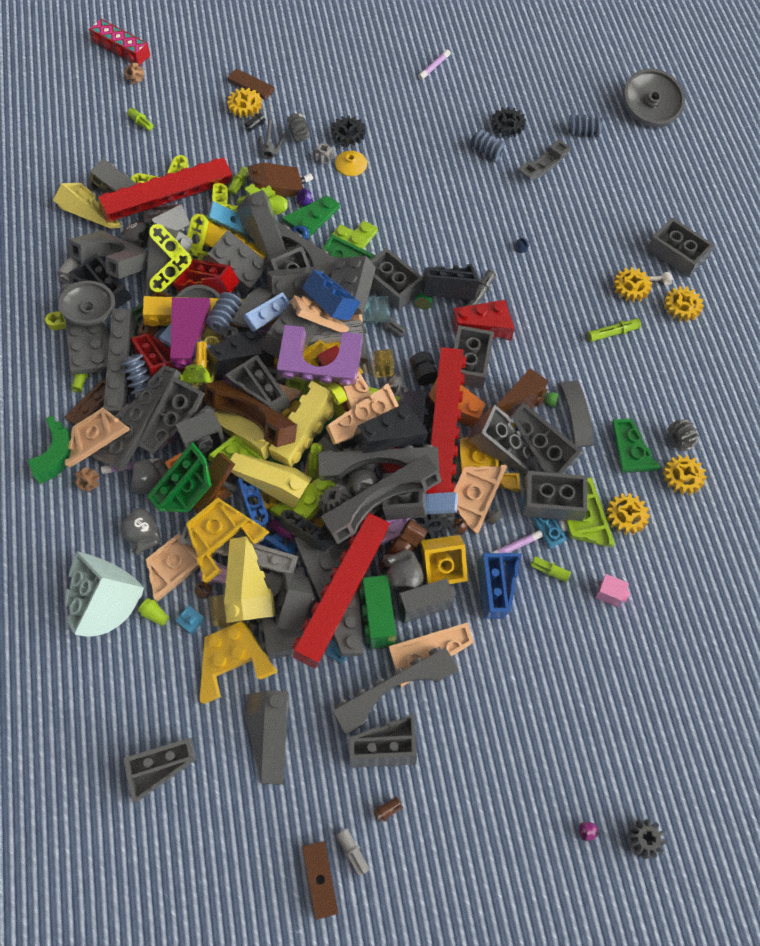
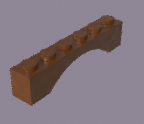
M223 380L204 384L205 395L203 402L214 409L232 412L251 420L262 430L264 440L275 447L295 442L297 424Z

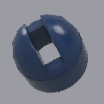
M525 238L518 239L515 243V250L519 253L527 252L529 247L528 240Z

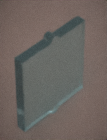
M368 297L365 312L362 314L363 322L361 323L377 324L378 322H391L389 297Z

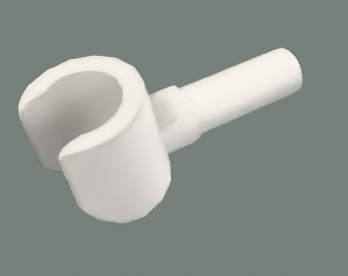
M665 272L661 276H650L649 281H663V284L667 286L672 284L671 280L673 278L671 273Z

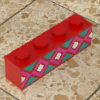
M100 19L89 28L91 39L95 44L117 54L119 57H123L131 63H138V66H140L151 56L147 42L103 19Z

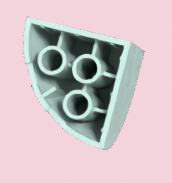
M77 551L68 577H72L70 590L66 589L65 606H69L70 611L67 619L71 630L75 635L97 636L115 629L132 613L142 596L144 587L133 576L118 566L101 558Z

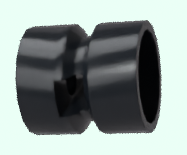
M423 351L413 355L409 362L417 384L426 386L434 383L438 377V370L434 366L435 362L432 354L428 351Z

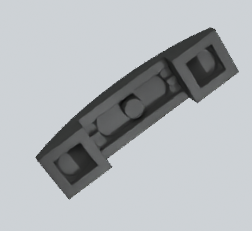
M558 139L549 146L546 153L532 163L526 162L517 171L529 180L538 179L552 170L569 153L571 147Z
M256 288L239 307L233 324L250 329L243 316L277 295H273L267 288Z
M560 382L559 387L562 399L566 401L572 426L571 435L573 443L578 448L593 446L590 414L579 382Z

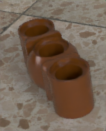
M409 519L400 531V535L395 538L390 549L388 548L384 555H394L405 549L414 552L415 547L417 548L418 544L424 539L427 529ZM383 555L378 566L387 572L389 568H386L385 562H383Z

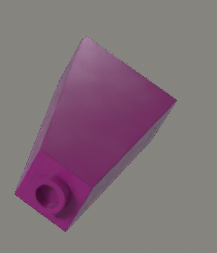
M172 297L170 355L172 366L185 368L192 364L196 354V343L201 340L206 325V318L211 311L210 298Z

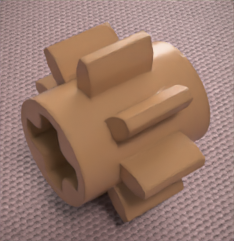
M138 63L127 64L125 68L126 79L131 80L130 82L133 84L142 82L144 78L143 67H139Z
M84 467L75 474L77 479L74 483H76L80 490L90 492L100 485L97 482L100 476H98L95 469Z

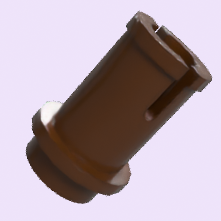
M394 796L383 805H377L373 813L379 823L382 821L386 822V818L402 810L403 807L397 796Z

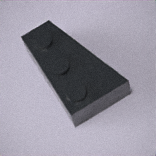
M425 390L405 392L401 405L407 402L427 430L428 435L423 445H428L432 433L429 431L430 425H433L435 403ZM412 444L406 446H413V448H421V446L423 445Z

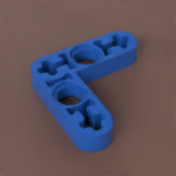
M239 477L236 486L246 516L264 527L269 518L260 493L262 490L252 484L249 486L243 484L244 480ZM254 497L257 500V504H249L247 498ZM256 515L258 516V518H262L261 522H259V520H255Z

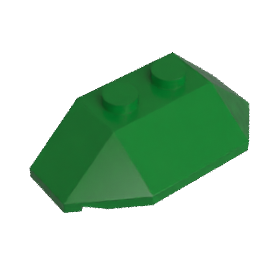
M191 443L147 495L158 511L189 512L212 486L206 458L194 443Z

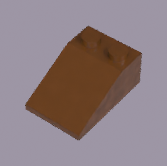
M264 162L247 166L251 184H254L259 189L266 188L269 185L275 191V195L286 198L297 195L299 190L303 188L297 167Z
M530 368L496 406L506 413L510 419H512L511 416L523 402L531 409L540 407L544 401L543 396L548 390L546 388L548 380Z

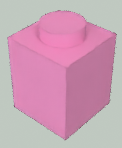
M606 574L600 583L595 598L619 607L622 602L626 603L630 591L627 590L629 583Z

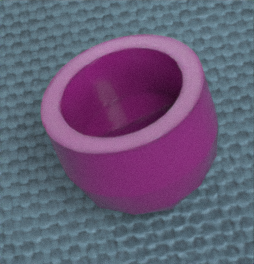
M593 822L580 823L579 830L583 841H592L598 836L596 824Z

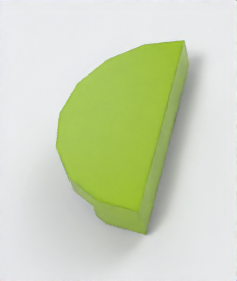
M188 365L185 367L183 374L179 376L180 380L189 384L211 383L210 374L202 365Z

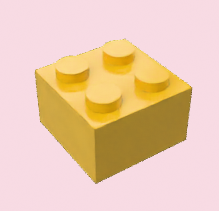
M460 535L421 541L423 573L427 584L446 578L449 584L468 581L465 543Z

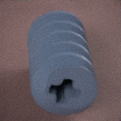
M571 114L568 132L571 131L573 136L576 131H578V136L581 135L582 131H584L585 136H587L588 132L591 133V136L597 132V137H599L602 131L603 117L600 120L599 115H596L595 118H593V115H590L587 120L586 115H583L581 119L579 114L576 115V118Z
M484 129L475 132L470 139L469 146H474L475 150L490 156L496 162L499 161L505 149V142L502 141L499 144V138L494 141V135L488 138L489 132L483 135Z
M221 293L209 316L206 318L207 326L217 334L224 335L226 329L230 327L229 323H232V318L236 315L235 312L238 311L239 306L242 304L241 299L231 293Z
M143 354L127 357L120 364L121 366H127L123 373L130 374L125 378V380H132L128 387H134V390L130 394H137L138 391L142 392L148 386L147 380L150 378V375L144 374L148 369L147 367H141L145 364V361L139 360Z

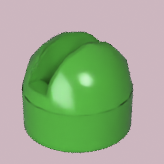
M555 392L547 393L544 399L546 405L555 408L559 394Z

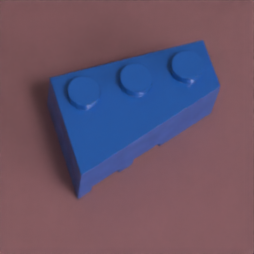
M313 270L302 287L307 296L313 299L330 317L340 321L342 319L350 321L361 303L321 271Z
M483 553L478 559L477 568L483 619H504L510 613L522 553Z

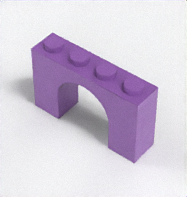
M284 326L277 370L283 378L293 379V377H299L304 381L315 379L326 384L339 382L343 386L356 385L363 344L362 334L342 332L340 349L336 359L326 366L317 367L310 365L303 358L306 339L304 327Z

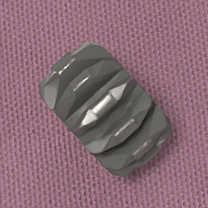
M298 112L288 116L287 123L294 140L302 142L309 138L310 132L303 114Z
M688 419L674 421L668 427L669 433L667 436L670 438L669 442H672L673 448H677L678 451L691 450L699 443L697 429L694 428L693 422L690 423Z
M336 484L335 487L330 485V488L324 490V494L319 496L320 501L318 503L322 512L326 514L353 497L347 487Z
M639 819L636 820V825L632 824L629 826L633 833H628L626 837L633 841L628 844V847H636L634 855L637 856L641 853L642 859L646 860L649 856L655 859L657 858V853L661 854L664 852L660 845L667 844V841L661 839L660 836L664 835L665 832L657 831L659 827L657 822L651 825L650 819H645L644 823ZM644 835H646V838L650 839L649 843H647V841L643 839Z

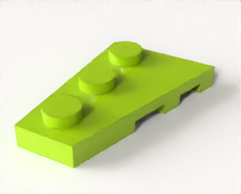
M319 477L307 486L294 509L280 502L269 510L272 515L279 519L282 511L293 510L310 521L321 509L318 503L320 501L319 496L324 494V490H328L330 485L335 487L336 484L331 481H320Z

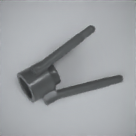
M271 119L268 120L267 137L264 144L263 137L260 136V155L265 159H272L278 155V150L287 135V132H284L275 148L274 144L270 142Z

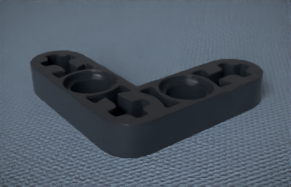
M293 510L281 512L280 526L315 549L324 551L335 543L325 524L320 528ZM300 528L308 529L309 532H305V531L301 530Z

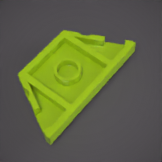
M590 477L587 479V513L583 521L565 520L571 539L612 548L615 542L593 479Z

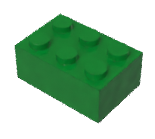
M388 575L363 578V585H359L361 604H365L362 605L363 624L367 623V625H364L366 644L370 643L371 650L388 648L396 643V629Z

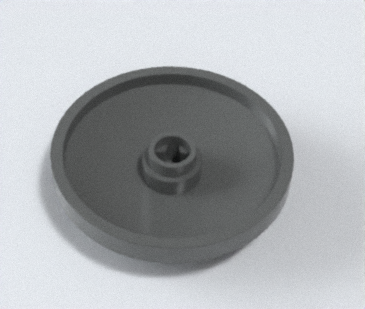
M652 68L637 71L628 79L623 89V103L628 113L641 124L650 127H664L673 123L682 113L685 105V95L680 83L667 72Z

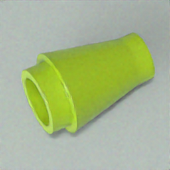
M147 598L138 609V612L141 613L140 616L159 624L161 627L170 618L154 599Z

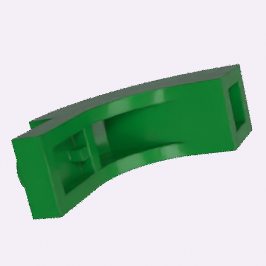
M53 415L46 418L52 433L51 446L42 455L28 460L32 474L39 484L47 482L60 474L67 466L65 465V459L70 457L71 450L68 449L71 435L67 428H63L61 421L57 422Z

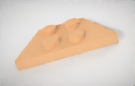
M294 295L290 301L294 310L297 311V316L341 333L349 330L348 326L340 320L330 317L316 302L312 303L311 300L304 296L300 298Z
M101 408L72 427L71 440L68 446L71 452L69 459H65V465L71 468L130 430L129 427L106 409Z
M506 465L476 468L464 467L454 492L458 494L457 513L477 535L506 471Z
M179 534L175 535L146 558L153 597L156 602L200 567L197 562L198 557L195 548L181 544L179 542L181 535Z

